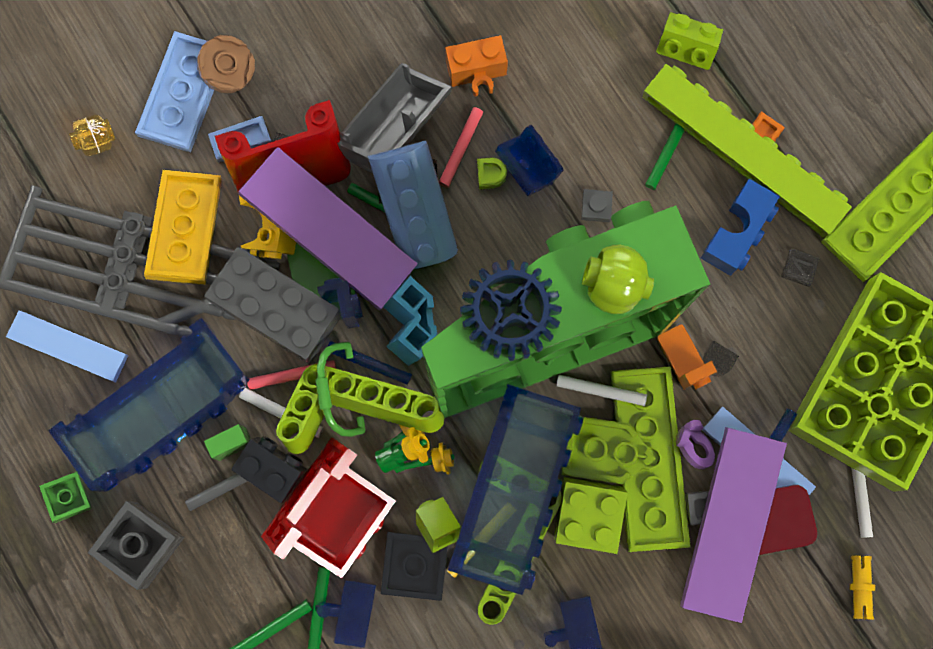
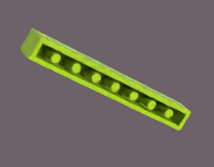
M665 64L644 90L642 98L673 122L681 125L686 132L744 177L779 195L780 197L777 202L824 238L830 235L852 208L847 203L848 198L837 190L832 192L823 185L825 181L816 173H808L801 168V162L790 154L784 155L777 149V143L767 136L762 138L754 131L755 127L749 121L743 118L739 120L732 115V109L722 101L716 102L710 98L708 90L698 83L693 85L686 79L687 75L676 66L671 68Z

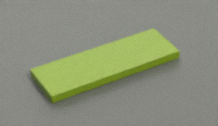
M933 131L835 227L830 235L821 241L862 282H865L933 214Z
M671 367L611 371L612 387L647 394L645 406L613 399L615 422L631 424L656 457V460L622 484V487L628 492L624 511L628 552L689 548L690 538L680 447L676 446L678 429Z

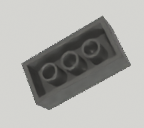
M239 246L204 295L211 304L309 365L342 316L339 308Z

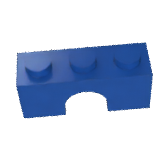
M748 179L728 210L741 219L743 232L731 233L720 227L709 242L701 259L730 276L737 269L742 271L751 257L747 254L750 246L756 247L765 233L761 230L765 221L770 223L776 215L779 207L775 206L780 196Z

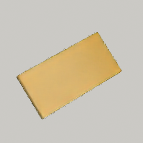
M162 170L144 271L145 279L206 284L222 182L221 175Z

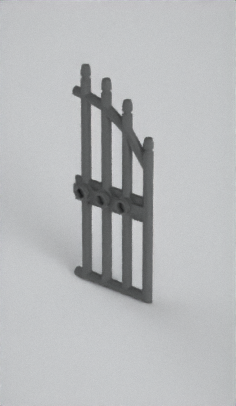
M31 185L0 274L1 289L168 334H178L183 338H192L194 329L184 325L179 326L177 323L201 313L236 320L211 304L205 297L200 300L133 282L138 265L144 267L146 265L147 255L142 253L147 238L151 237L153 218L135 212L124 211L123 217L120 219L42 198L43 189ZM36 208L117 229L118 232L114 244L110 246L32 225ZM28 235L109 257L104 274L21 252L26 237ZM212 243L210 255L229 260L235 249ZM258 255L255 256L279 271L280 263L276 260L258 257ZM17 263L99 284L95 301L13 280ZM207 272L206 283L212 285L218 274ZM129 293L185 307L161 318L124 310Z

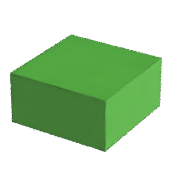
M238 424L205 440L204 443L211 458L221 461L243 450L251 438L246 427Z
M78 472L39 486L53 523L92 509Z

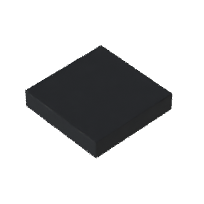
M388 532L381 594L442 601L448 546L432 553L423 536Z

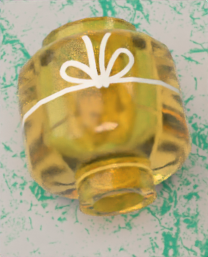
M97 114L74 121V132L69 133L74 149H81L86 156H93L110 150L112 141L116 140L108 119H102Z

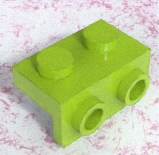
M670 12L656 52L709 70L719 48L723 29L717 28L711 23H702L690 19L684 14Z

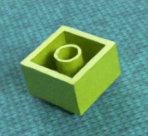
M564 477L561 491L562 500L558 509L554 533L555 543L617 554L628 492L624 487Z

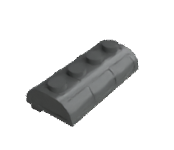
M401 63L341 132V140L338 143L340 151L351 163L373 173L368 156L409 145L443 101L451 94L452 87L412 70L407 64Z

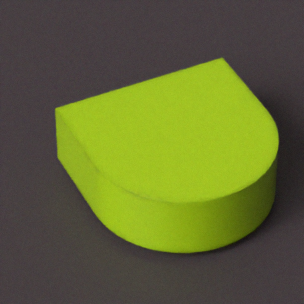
M497 158L477 159L479 189L497 188L505 182L507 168L501 160Z

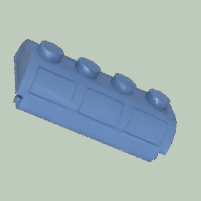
M422 141L368 156L395 245L417 263L414 269L438 264L455 256L458 251L456 240L427 142Z

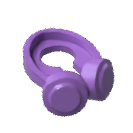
M692 420L678 431L676 446L680 447L683 456L693 467L705 469L712 466L714 462V449L709 439L701 432L704 428L701 421ZM689 438H692L695 443L704 447L706 458H701L695 453L694 445Z

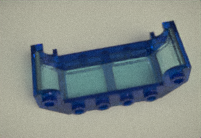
M203 318L189 326L193 333L187 337L184 335L180 338L181 344L86 414L78 413L74 416L76 419L67 426L63 421H60L48 430L91 491L107 492L119 484L120 481L136 473L140 475L154 465L152 462L161 454L163 456L170 454L179 446L177 444L178 441L186 435L188 438L194 436L203 428L202 423L210 417L216 419L228 409L226 405L232 402L246 388V384L250 380L249 377L240 369L214 334V330Z
M507 385L448 571L520 595L524 594L525 589L531 590L536 571L531 570V561L533 557L539 558L544 540L539 539L542 526L546 528L549 526L553 510L548 508L552 496L558 497L562 485V479L558 478L561 466L567 467L572 450L567 449L568 442L572 434L579 435L584 417L579 416L580 407L519 387Z

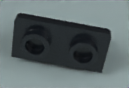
M266 436L252 438L231 470L278 502L283 503L300 476L306 473L307 468L302 466L303 461L294 454H284L278 450V444Z

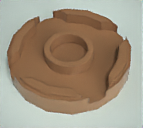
M219 35L202 45L197 57V70L202 81L209 88L220 93H234L242 90L250 82L255 71V59L242 40L233 36Z

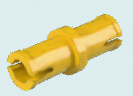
M851 556L853 584H850V590L853 591V619H863L864 607V619L874 620L872 591H875V585L872 584V556L862 557V568L861 556Z

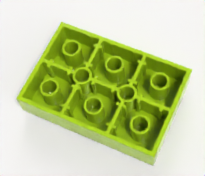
M882 272L869 279L787 431L863 473L893 492L908 490L933 442V301Z

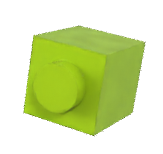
M444 497L435 501L428 500L419 506L416 510V525L432 553L460 540L461 526Z

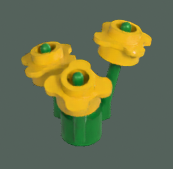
M399 425L402 432L393 439L384 442V448L375 452L377 464L384 473L392 470L399 473L406 469L433 464L436 473L443 471L449 475L451 473L450 467L454 466L455 459L451 448L447 449L446 445H443L442 442L439 443L438 448L431 450L432 458H428L427 451L430 448V444L425 433L416 430L414 427L409 428ZM407 458L412 460L411 462L404 463Z

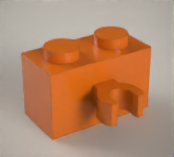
M501 35L445 47L446 64L452 87L472 83V93L477 97L478 86L484 84L488 87L489 94H491L494 87L491 78L507 75L508 60Z

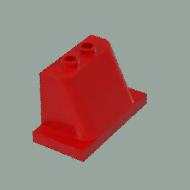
M331 437L264 531L261 538L270 550L283 560L292 547H294L340 578H343L355 559H359L365 552L366 543L370 537L381 529L384 517L395 503V500L350 469L349 466L357 454Z

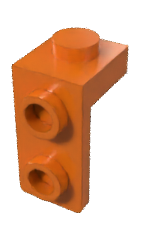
M678 325L657 337V341L683 390L692 385L696 390L712 382L710 376L716 373L717 370L712 361L704 364L684 325Z

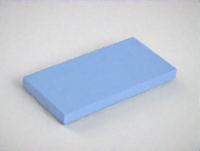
M174 31L136 128L135 134L138 137L191 153L214 92L213 89L209 88L202 81L197 70L198 54L202 45L208 41Z

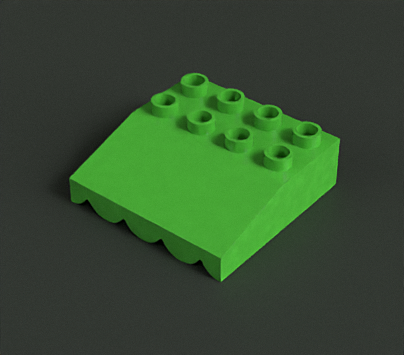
M641 201L613 214L611 220L614 228L590 238L585 226L579 225L563 230L546 241L549 253L541 256L529 265L527 273L532 275L535 269L540 268L542 273L538 281L542 282L547 278L552 280V285L546 290V293L550 291L559 292V298L550 304L561 306L562 311L558 315L551 316L560 321L557 329L547 328L554 335L551 342L539 337L543 345L542 351L537 352L531 345H528L530 350L529 358L524 359L520 349H515L514 361H509L507 357L508 350L502 349L499 359L493 358L495 346L490 345L488 350L483 353L480 351V345L484 340L482 337L475 342L469 340V335L476 328H463L462 322L472 317L464 315L423 345L421 349L430 386L444 415V419L653 339L664 333L710 285L677 206L675 205L654 213L650 201ZM621 244L629 246L641 254L647 263L648 277L654 278V286L648 300L642 298L632 310L626 313L611 314L601 311L594 305L588 296L589 287L582 285V279L590 256L597 258L600 251L605 247ZM506 283L498 291L510 294L522 285ZM531 292L524 304L526 309L533 314L532 318L540 322L541 307L536 296ZM484 299L480 304L479 310L484 324L490 330L497 317V313L490 307V302ZM519 299L510 307L501 306L505 307L503 321L512 313L521 315V313H516ZM511 326L500 336L519 338L529 334L531 331L527 328L523 330L520 327Z

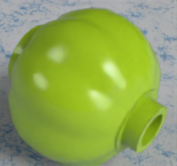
M620 244L605 247L600 251L597 258L590 256L584 270L582 285L589 287L588 296L601 311L611 314H622L632 310L642 298L649 299L654 286V278L648 277L647 263L641 254L629 246Z

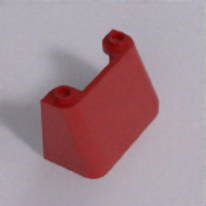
M330 100L315 104L307 110L305 122L308 131L261 146L250 148L245 135L238 131H229L216 135L215 139L218 149L237 192L277 147L324 186L346 179L350 174L351 164L338 146L341 140V133Z

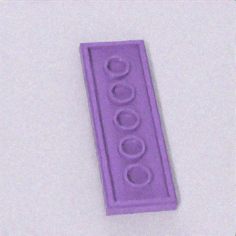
M278 147L238 191V195L378 310L383 308L417 265L413 259Z
M725 427L680 604L682 608L742 623L787 443Z

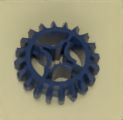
M513 260L507 261L506 270L503 271L500 264L494 262L492 264L493 275H490L484 268L479 270V276L483 283L476 279H470L469 286L476 293L463 292L462 299L471 305L460 307L461 315L472 316L462 322L463 328H476L469 335V340L475 342L482 337L484 340L480 345V351L483 353L488 350L490 345L495 346L493 358L499 359L502 349L508 350L507 357L509 361H514L515 349H520L524 359L529 358L530 350L528 345H531L537 352L542 351L543 345L539 337L551 342L554 335L547 328L557 329L560 321L551 316L558 315L562 311L561 306L550 304L559 298V292L550 291L546 293V290L552 285V280L547 278L539 282L538 279L541 276L542 270L537 268L533 271L532 275L528 274L527 262L521 264L520 271L513 270ZM506 283L522 285L510 294L491 290L498 285ZM531 292L536 296L541 307L540 322L532 318L533 314L526 309L524 304ZM483 298L490 302V307L497 313V317L490 330L484 324L480 315L479 308ZM519 299L516 313H521V315L512 313L503 321L505 307L501 306L510 307ZM511 326H517L523 330L527 328L531 331L529 334L519 338L500 336Z

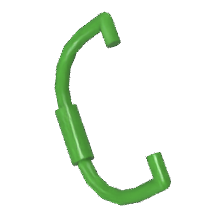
M339 342L327 346L321 353L315 382L320 410L323 409L326 422L340 436L352 437L365 433L364 417H356L357 428L343 429L332 416L329 384L327 377L325 378L326 360L332 352L344 349L346 359L353 358L351 343Z

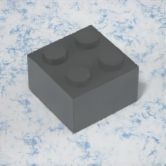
M126 501L89 550L88 554L136 590L146 589L185 537L138 502Z

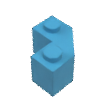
M410 276L403 281L383 306L403 324L402 328L386 347L408 366L422 358L421 347L437 335L436 325L434 326L432 308H434L433 296Z

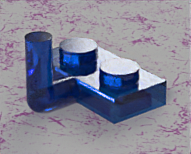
M345 580L340 605L326 602L316 604L315 611L320 617H338L333 639L335 644L365 648L376 585Z
M590 596L559 602L565 628L545 632L543 634L544 643L548 647H554L557 642L568 640L570 649H602Z

